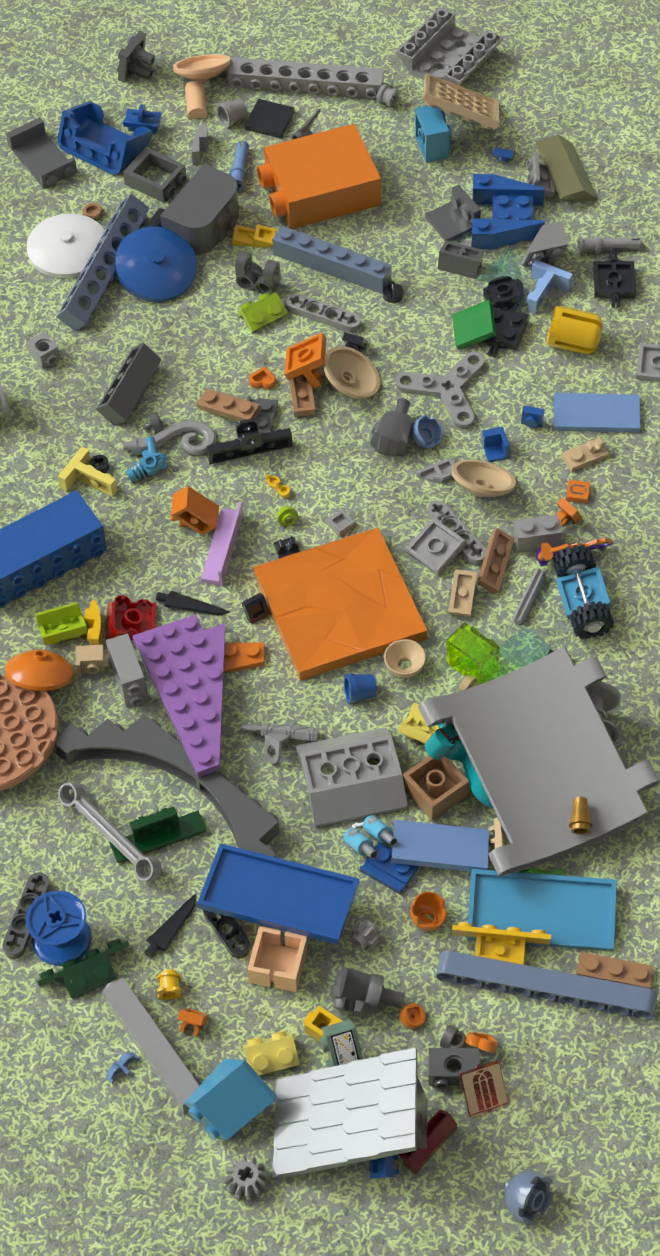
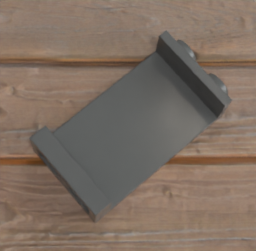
M40 117L6 133L9 148L43 189L53 186L58 181L70 178L77 173L75 158L67 159L46 134L44 121Z

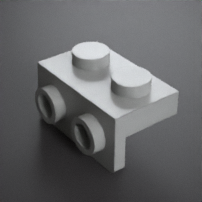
M534 152L526 165V170L529 171L527 183L545 188L544 197L553 198L555 194L553 181L544 162L539 161V153Z

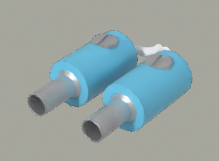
M374 815L368 816L362 823L356 822L353 824V828L348 829L343 837L344 842L359 855H368L372 859L376 858L378 853L373 849L372 841L357 830L356 826H363V829L380 843L387 842L391 846L397 843V839L392 836V829Z

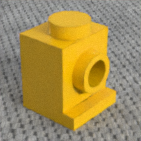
M318 1006L314 1012L310 1011L304 1020L305 1033L320 1042L323 1033L319 1027L342 1022V1020L321 1006Z

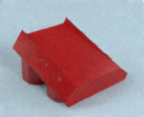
M118 595L114 602H108L105 639L108 640L128 634L130 640H133V635L154 629L156 603H151L146 599L131 602L130 598L124 595Z

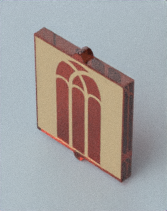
M499 1061L483 1066L477 1065L476 1068L459 1074L469 1116L484 1111L491 1112L493 1108L508 1103Z

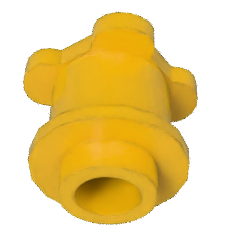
M167 969L157 976L159 982L157 999L182 998L181 988L179 987L182 976L175 970Z

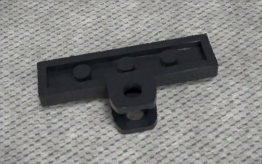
M252 418L237 422V439L214 443L213 445L206 446L210 465L292 447L291 429L287 428L260 434L257 422Z

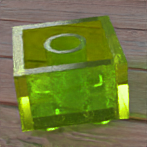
M464 622L447 639L446 664L464 677L467 675L476 676L477 683L480 685L488 682L498 672L500 647L493 639H488L482 635L476 627L469 626Z

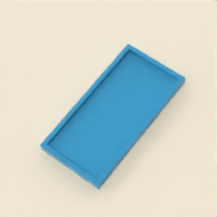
M471 869L468 923H471L472 927L480 928L483 925H494L500 930L516 927L522 929L521 932L530 933L532 930L546 931V934L551 935L550 945L525 943V945L614 951L617 880L521 872L499 877L494 870ZM467 937V940L476 941V937Z

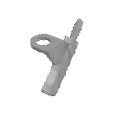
M263 723L262 726L244 724L241 727L242 730L261 732V736H265L264 753L266 759L271 764L280 761L282 743L288 739L318 741L319 729L315 727L278 725L274 723ZM271 746L275 748V758H273L270 754Z

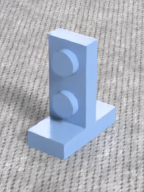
M535 260L532 264L531 278L538 281L534 292L531 291L527 297L528 311L536 314L553 286L569 292L572 287L573 274Z

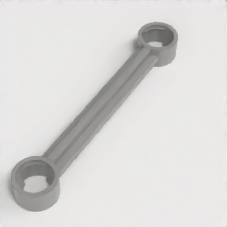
M71 782L61 785L58 791L60 802L64 806H74L134 864V873L139 880H155L160 876L162 865L159 859L155 856H145L85 798L86 793L82 784ZM70 789H74V792H75V798H74V800H70V797H69V790H70ZM148 862L151 865L150 874L145 872V863Z

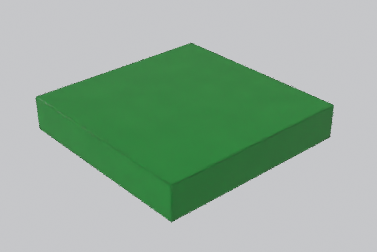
M490 300L452 314L455 346L458 350L496 336L493 305Z

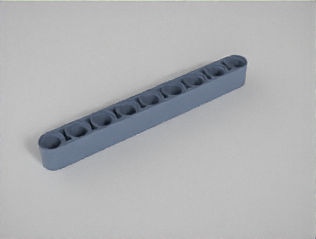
M453 951L441 952L436 972V978L440 981L446 979L451 980L450 983L465 986L472 984L475 985V988L492 990L493 988L498 989L502 993L512 995L519 993L524 994L523 997L538 1000L545 998L549 1002L565 1004V1002L572 1003V1006L586 1009L592 1007L597 1008V1011L612 1014L619 1012L622 1013V1016L638 1019L640 1016L645 1017L646 1020L654 1019L658 993L649 988Z

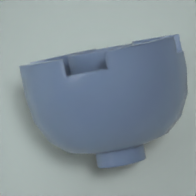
M522 1171L506 1183L504 1189L505 1205L509 1213L526 1225H534L533 1219L537 1213L540 1212L543 1215L551 1204L553 1193L549 1191L550 1184H553V1180L537 1171ZM527 1207L533 1211L527 1212L525 1211V1209Z

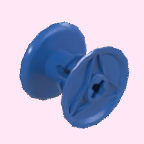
M57 890L39 896L29 906L25 917L27 930L32 935L33 950L39 959L49 965L62 966V963L73 958L78 961L83 958L84 953L90 948L92 935L90 927L86 923L85 906L77 896L70 892Z

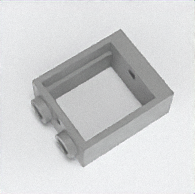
M125 634L106 640L110 665L125 706L137 707L142 705L145 701H148L145 680L129 635Z

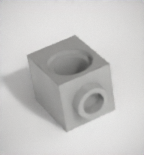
M45 332L27 341L29 354L42 369L54 365L60 359L58 346Z

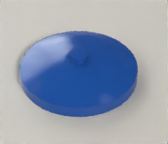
M145 227L133 231L120 243L115 258V270L120 283L129 293L148 302L161 303L181 296L191 287L197 272V259L189 242L178 234L163 227Z

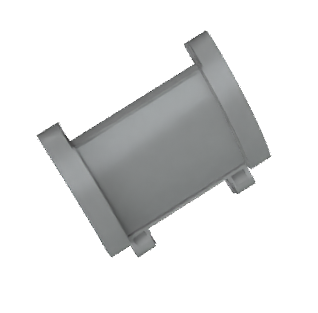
M563 646L547 656L504 676L462 691L428 699L418 706L428 727L444 723L445 725H454L510 844L498 847L488 854L499 877L541 865L589 846L637 823L648 813L639 792L653 788L660 783V780L650 760L641 761L626 769L587 691L590 685L597 684L608 678L596 656L588 658L575 666L566 647ZM576 797L588 799V807L593 824L588 834H574L569 827L573 799Z

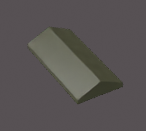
M560 135L551 136L536 142L538 151L561 200H597L594 189L572 142Z

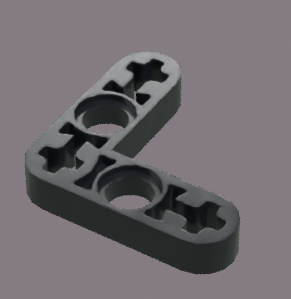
M203 910L204 918L230 955L237 959L246 957L250 952V942L235 919L218 914L220 918L217 920L214 912ZM224 924H230L233 930L230 933H222L220 927ZM235 936L240 945L244 944L241 951L239 948L235 949V942L232 939Z

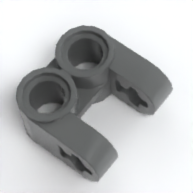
M243 250L238 253L235 261L236 283L248 290L255 288L260 294L267 292L270 295L273 294L281 281L280 263L269 259L262 270L258 264L253 262L251 253Z

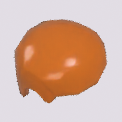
M429 891L418 894L410 908L413 924L423 931H434L442 927L447 916L443 897ZM425 914L432 916L433 921L430 918H428Z

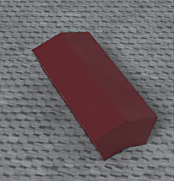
M440 1109L427 1123V1149L417 1148L415 1151L399 1154L403 1165L415 1175L457 1129V1123L450 1113Z

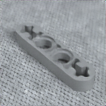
M297 293L289 295L286 299L287 310L291 313L350 333L360 329V317L353 312ZM311 308L319 309L316 313H311L308 310ZM335 314L338 317L336 319H329L327 316Z
M431 502L428 506V517L430 520L434 517L444 525L454 523L456 528L451 530L459 536L469 539V542L460 553L470 564L475 566L482 565L486 548L444 502ZM434 509L441 510V515L439 512H434ZM473 551H474L476 554H480V553H481V557H478L477 555H476V556H473Z

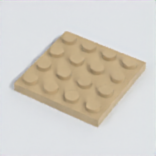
M426 73L423 82V101H425L426 105L432 108H436V106L443 108V111L450 115H455V113L461 115L468 122H473L474 120L481 123L480 125L486 129H497L500 123L498 100Z

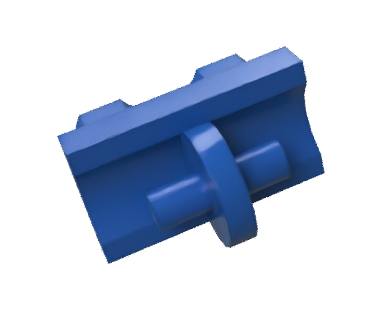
M140 104L139 110L127 108L123 126L128 127L129 131H134L137 127L143 126L152 130V134H156L162 119V112L146 111V106Z

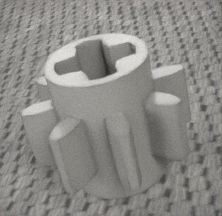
M357 920L350 928V935H352L350 941L356 948L364 950L369 947L372 950L378 944L379 936L377 934L379 929L371 921L365 920L360 923Z

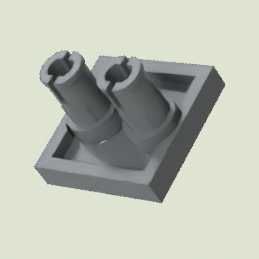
M139 31L135 37L132 36L126 48L120 50L118 54L119 65L117 67L118 81L125 83L132 73L140 74L148 80L153 75L154 68H151L155 61V55L145 51L146 33Z

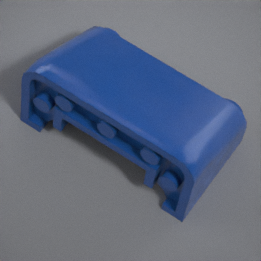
M91 101L62 111L57 138L59 147L63 151L113 175L124 171L150 143L153 131L143 126L137 127L133 132V136H130L103 123L104 113L102 108Z

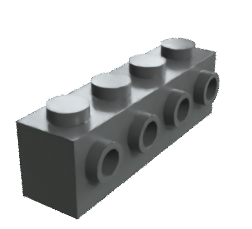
M145 343L133 347L96 410L113 425L127 422L132 416V409L140 402L142 392L149 387V380L157 373L158 365L162 359Z

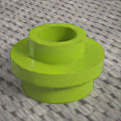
M283 506L277 512V522L280 526H290L298 519V512L293 507Z

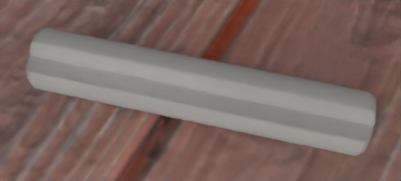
M541 569L535 570L513 615V623L518 625L524 624L546 579V571Z

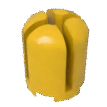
M555 306L546 344L550 347L575 353L593 354L598 348L603 329L601 318L594 313L564 306Z

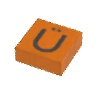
M569 480L566 500L587 504L590 482Z

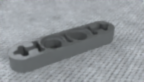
M42 872L34 873L29 877L4 938L2 947L4 954L10 959H17L23 956L31 938V934L27 929L25 931H18L16 929L19 922H26L25 917L28 910L24 908V905L28 901H34L50 890L49 878ZM39 880H42L43 885L39 886L37 890L38 895L34 894L36 890L34 883H38ZM15 936L19 937L17 940L19 948H15L14 951H10L9 946L14 945L16 941Z

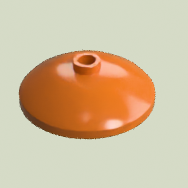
M36 649L21 652L9 659L5 665V675L10 682L19 687L35 691H50L68 685L74 677V668L61 655L47 650Z

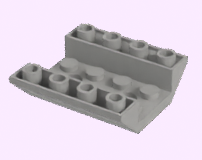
M439 7L396 51V54L411 75L424 80L426 73H429L446 81L461 85L503 41V37L488 29L480 37L455 26L454 13ZM457 45H463V46H465V47L457 48L456 46H457ZM441 67L443 69L435 70L434 68Z
M386 727L295 746L310 797V808L315 828L365 818L370 815L408 809L401 768L392 736ZM371 758H377L380 760V763L370 765L367 761ZM326 767L334 770L330 775L323 774L321 771Z

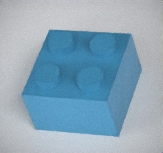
M427 105L415 108V137L425 162L448 158L449 150H451L449 136L452 135L450 125L446 124L444 111H441L438 106L432 108Z

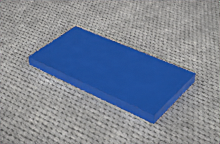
M220 843L198 899L197 908L339 945L359 886V878Z

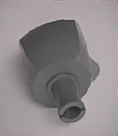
M399 398L395 411L386 412L373 426L370 446L377 449L378 453L404 456L414 424V420L407 414L411 404L409 400Z
M342 967L330 990L333 1008L343 1011H354L357 1017L374 1013L380 1002L402 1008L405 993L384 988V976L367 974L347 967Z

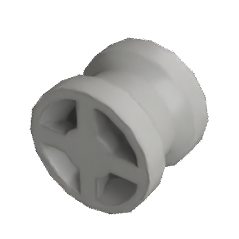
M383 84L378 90L376 100L381 104L386 103L388 107L392 108L398 101L400 91L396 88L391 89L389 85Z

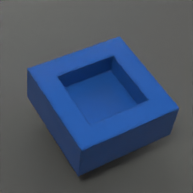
M494 148L493 156H498V161L509 162V159L515 158L516 151L502 148Z
M524 405L521 424L530 428H542L545 409Z

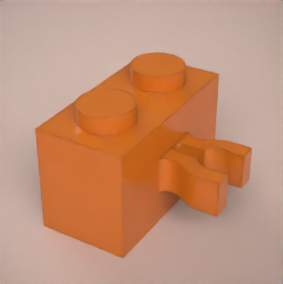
M190 486L173 494L170 517L172 522L179 520L180 527L187 525L199 534H206L218 527L219 506Z

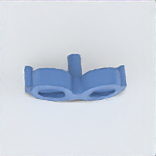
M134 1052L123 1054L119 1061L113 1063L109 1068L107 1080L113 1084L114 1077L121 1070L128 1076L131 1072L125 1066L135 1059L139 1060V1057Z

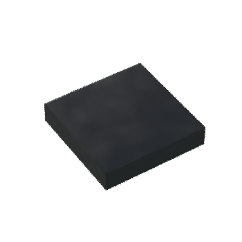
M258 99L245 124V130L282 139L295 112V107Z

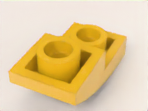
M92 600L90 607L86 608L84 613V621L88 625L87 641H90L91 645H102L103 628L100 611L96 600Z

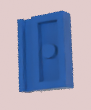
M378 842L374 848L378 853L377 857L372 859L368 856L363 866L361 865L360 872L394 892L401 894L418 871L419 866L391 863L392 849Z

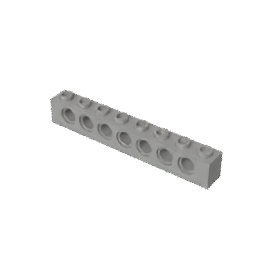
M231 57L228 69V85L230 87L253 88L255 90L268 89L273 91H291L293 93L305 92L374 99L377 97L378 90L384 84V69Z

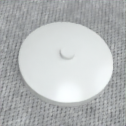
M61 214L50 217L39 223L28 237L27 253L29 260L38 271L55 278L79 277L105 230L92 218L80 214Z

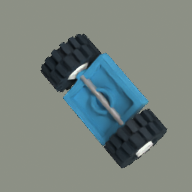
M573 545V548L568 546L566 547L567 550H560V554L556 553L555 558H553L554 568L558 577L556 582L567 619L571 621L575 636H579L580 639L584 637L586 639L594 638L597 635L603 636L604 632L608 633L609 629L613 628L614 621L610 611L611 603L599 566L596 567L592 551L588 546L580 545L578 547V545Z

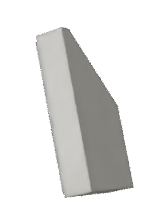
M450 457L415 471V475L418 478L442 484L454 479L451 471L455 463Z

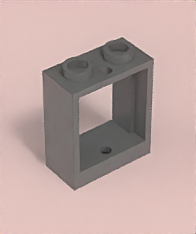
M147 147L123 172L125 185L163 203L168 198H172L176 189L183 185L187 179L184 164ZM152 165L171 173L162 185L142 175Z

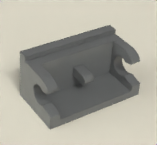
M446 240L439 251L438 269L477 279L479 269L482 267L484 250Z

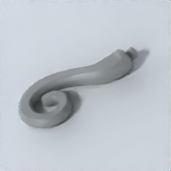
M198 421L179 422L151 436L155 438L158 450L174 437L187 433L181 440V446L186 453L195 456L207 454L206 446L213 445L217 439L214 430L209 425ZM197 433L202 434L205 437V442L199 446L192 445L191 442L196 441L198 438ZM148 437L132 438V442H124V451H132V455H142L143 451L148 450L146 442Z

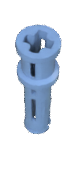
M241 141L237 143L234 165L229 171V175L234 177L237 182L238 193L244 190V179L247 177L245 166L249 144L246 141H242V147Z

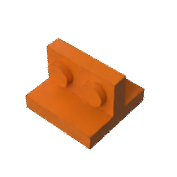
M323 332L286 348L284 375L288 380L303 374L313 388L321 386L322 367L325 364L327 341Z

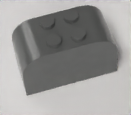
M203 164L160 215L161 226L188 241L195 254H204L211 251L219 241L222 242L225 239L227 231L230 228H234L237 223L239 203L236 180L223 171Z

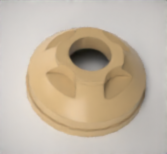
M407 639L391 643L384 653V663L387 670L399 678H410L419 674L426 660L425 651L420 644ZM401 660H408L412 665L409 669L404 670L398 666V663Z

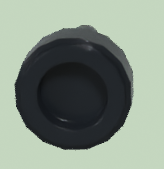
M391 280L383 289V298L389 303L400 302L403 299V288Z

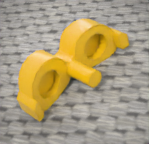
M267 474L265 476L267 484L271 488L276 489L283 499L290 497L291 491L289 486H280V479L275 475L270 476V474Z

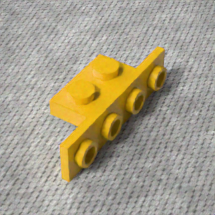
M459 922L458 925L452 926V935L476 937L475 956L524 965L525 943L550 945L551 935L546 934V931L532 930L531 933L521 932L522 929L516 927L500 930L494 925H483L480 928L472 927L471 923Z

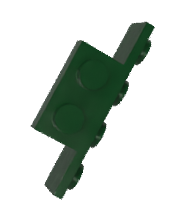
M173 806L160 809L157 813L141 816L129 822L131 835L125 837L143 854L204 833L206 832V826L199 810L178 817L177 811ZM109 842L117 863L129 860Z
M115 939L107 943L108 948L99 951L98 948L84 953L86 958L79 961L73 958L62 963L63 968L53 971V968L39 973L40 978L35 981L40 986L62 976L70 997L74 998L116 979L117 977L107 955L130 946L127 940Z

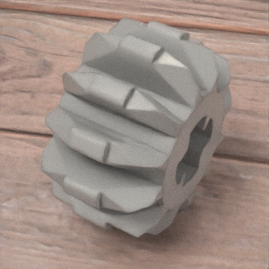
M243 1155L242 1162L240 1163L233 1159V1167L226 1168L228 1176L224 1178V1183L229 1185L227 1188L228 1193L236 1192L235 1197L237 1200L241 1199L244 1194L248 1202L251 1200L250 1194L252 1193L255 1197L259 1198V1190H266L267 1188L265 1181L268 1179V1173L264 1172L265 1165L263 1163L257 1164V1158L255 1157L248 1162L246 1156Z

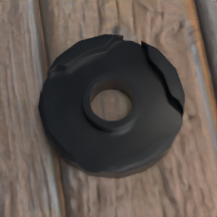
M509 276L493 279L483 289L484 301L490 300L495 308L510 307L523 298V283L520 279L516 278L515 280Z

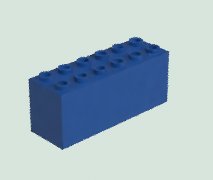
M77 490L0 529V608H3L9 601L15 598L24 597L27 592L34 588L43 587L46 582L53 578H60L67 571L83 566L86 561L102 556L107 551L103 525Z

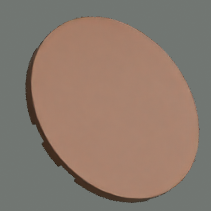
M1 674L0 791H3L29 778L47 760L58 737L59 716L56 706L47 691H35L19 687L10 682L6 676H1Z

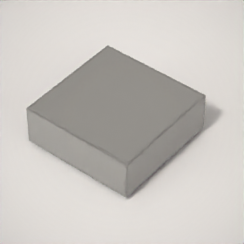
M343 509L326 520V524L339 537L357 526V522Z

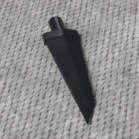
M170 591L169 594L157 592L156 600L165 602L164 607L217 616L230 613L228 610L175 591Z
M196 894L189 898L163 925L148 937L146 942L150 945L144 951L146 956L152 958L158 950L164 952L167 950L169 944L194 909Z

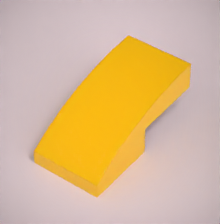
M236 224L231 245L273 247L272 239L275 236L276 229L259 224L256 225L255 229Z

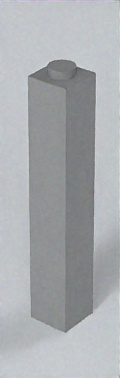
M124 978L110 982L102 990L104 1001L182 1113L186 1114L189 1108L184 1102L199 1087V1084Z

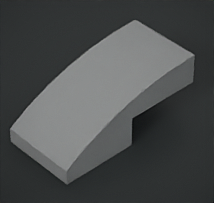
M202 123L194 136L192 143L193 165L201 164L200 150H208L207 123Z

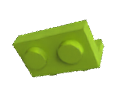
M267 292L258 297L259 301L255 303L249 301L240 306L241 310L237 315L238 317H243L251 333L288 314L277 292L271 295Z
M78 602L35 614L44 645L57 644L62 640L78 638L88 633Z

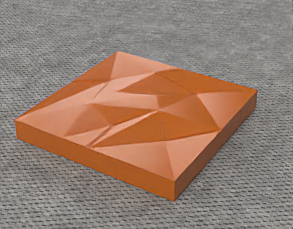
M378 527L253 567L254 577L261 593L265 597L271 616L300 681L383 654L391 643L398 640L407 639L420 642L427 639V629Z

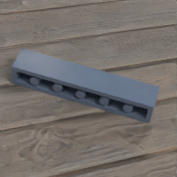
M281 226L272 239L273 255L383 294L384 287L392 280L391 264Z

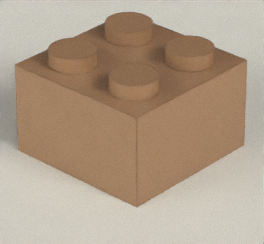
M428 756L402 774L405 792L432 821L469 795V780L447 757L436 760Z

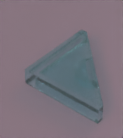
M508 248L504 255L497 258L482 275L477 277L478 283L490 282L493 279L504 276L515 279L511 248Z

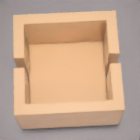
M259 926L247 969L249 983L270 987L271 983H275V988L297 993L308 951L307 936L285 932L284 947L281 946V930Z

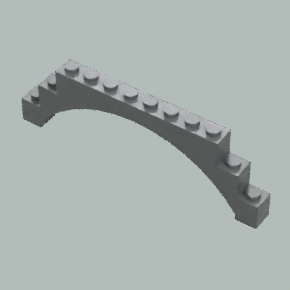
M143 714L126 730L120 724H114L109 719H106L89 735L83 728H77L71 723L58 734L53 750L69 765L74 761L90 759L127 760L156 767L184 780L201 792L219 811L230 828L238 848L276 857V851L268 844L279 834L278 818L272 812H266L256 799H250L246 796L238 785H232L222 772L215 771L198 778L183 745L173 733L163 730L155 719H150Z

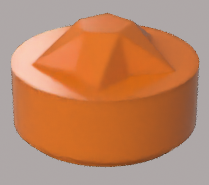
M410 1003L402 1008L400 1020L406 1028L414 1030L424 1024L426 1013L419 1004Z

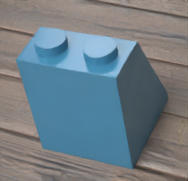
M224 1059L184 1103L189 1108L188 1113L198 1122L201 1121L206 1127L204 1130L208 1136L214 1140L227 1141L275 1101L277 1095L246 1060Z

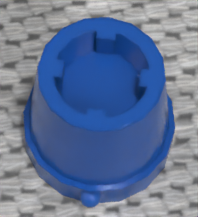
M349 673L344 675V692L348 703H356L360 700L376 697L377 685L373 674Z

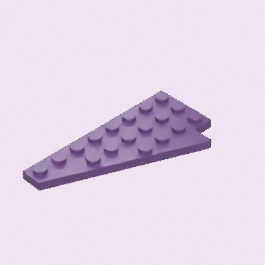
M195 614L133 635V642L199 778L220 770L226 630L224 624L204 630Z

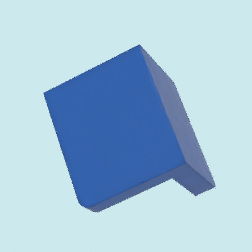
M503 426L482 430L481 443L487 461L493 462L508 459L510 446Z

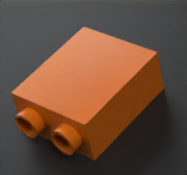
M355 123L264 147L265 164L257 166L259 183L263 190L272 188L274 193L269 194V202L274 217L284 215L290 229L381 205V178Z

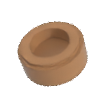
M96 203L87 204L82 210L84 216L98 221L103 216L102 207Z

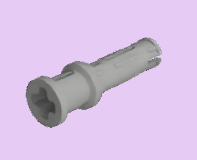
M579 236L577 240L578 254L582 255L583 253L590 252L600 254L602 251L640 250V237L606 239L595 236V238H582V236Z

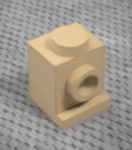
M103 645L76 646V670L78 676H82V672L97 674L99 671H105V667H109V655L104 653Z

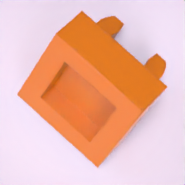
M563 497L557 502L560 511L556 515H558L559 523L562 526L568 523L570 519L575 524L582 519L579 511Z
M190 1008L181 1009L178 1020L184 1022L180 1026V1032L184 1033L187 1025L190 1024L194 1027L193 1036H197L201 1031V1026L207 1023L209 1014Z

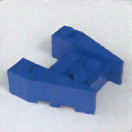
M473 174L472 200L475 204L492 205V219H472L471 247L492 250L507 244L510 246L516 244V242L534 240L542 225L545 224V220H533V205H544L545 188L494 174Z

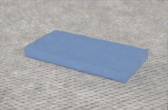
M554 393V430L640 432L639 395Z
M394 820L393 837L397 839V843L392 846L391 863L471 871V869L488 870L489 830Z

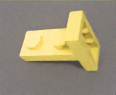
M82 446L58 475L60 488L68 491L74 482L79 480L113 497L117 492L116 479L110 474H104L89 465L91 459L89 449Z

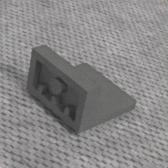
M458 184L452 187L451 202L426 213L425 218L444 241H450L472 230V219H480L481 209Z

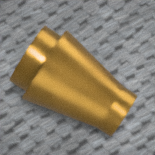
M576 797L573 799L569 827L574 834H588L593 826L588 799Z

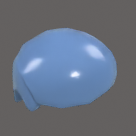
M427 414L414 422L411 435L417 445L423 448H434L441 442L443 432L437 419L427 417Z

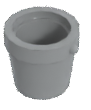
M241 99L221 102L216 106L218 120L225 128L233 126L248 115L247 107Z

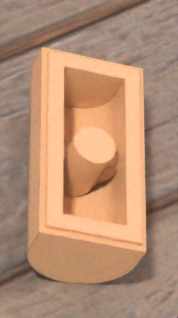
M199 81L187 83L185 93L188 119L208 118L203 83Z

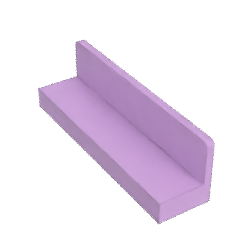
M240 501L236 510L221 509L218 527L215 529L201 576L202 583L220 586L224 584L243 519V504Z

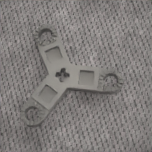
M469 352L444 376L411 372L400 373L396 377V388L404 393L440 397L454 425L460 429H467L474 423V414L461 389L484 367V357L478 352ZM476 359L479 363L472 365L469 363V360ZM406 379L410 380L412 383L409 385H403L400 382ZM446 385H450L451 388L445 390ZM464 415L467 416L469 420L463 422L458 420V418Z

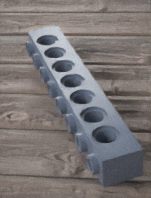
M129 194L121 201L56 316L75 331L81 327H87L92 319L90 317L91 313H94L100 305L99 299L108 291L107 284H110L115 278V258L120 243L130 233L138 230L148 219L146 214L150 208L133 194Z

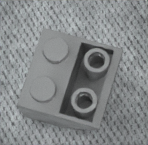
M562 221L542 225L521 262L522 265L528 264L529 267H532L535 260H548L549 263L560 260L568 246Z

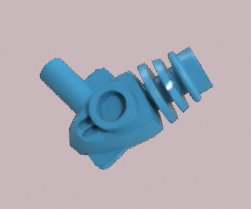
M154 437L146 438L148 450L142 452L143 457L139 459L140 465L138 462H135L137 467L133 464V470L129 467L125 471L131 482L138 481L137 477L142 479L141 475L143 478H146L145 473L151 476L157 471L167 468V457L164 453L157 452Z

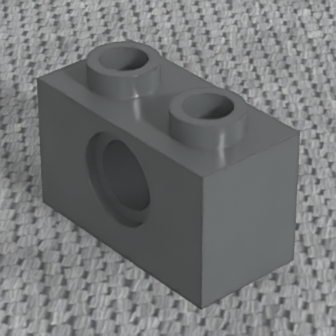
M429 1048V1085H434L437 1089H446L449 1086H459L464 1089L462 1075L480 1070L479 1048ZM450 1067H457L460 1071L453 1073L448 1069ZM480 1074L474 1075L473 1083L479 1082Z

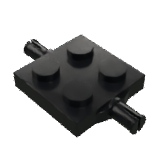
M610 250L608 252L609 260L593 261L594 298H611V306L615 308L616 303V308H619L620 298H636L634 261L618 260L617 251L614 250L613 253V250Z
M518 303L508 307L507 310L493 307L496 336L481 341L491 346L487 353L488 356L495 358L498 350L503 348L517 350L530 320L529 314L515 312L519 306Z

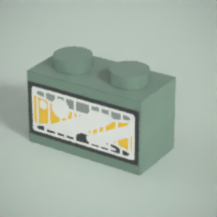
M350 1019L321 1028L323 1037L320 1038L321 1047L324 1053H328L329 1060L325 1061L327 1068L363 1059L356 1028Z

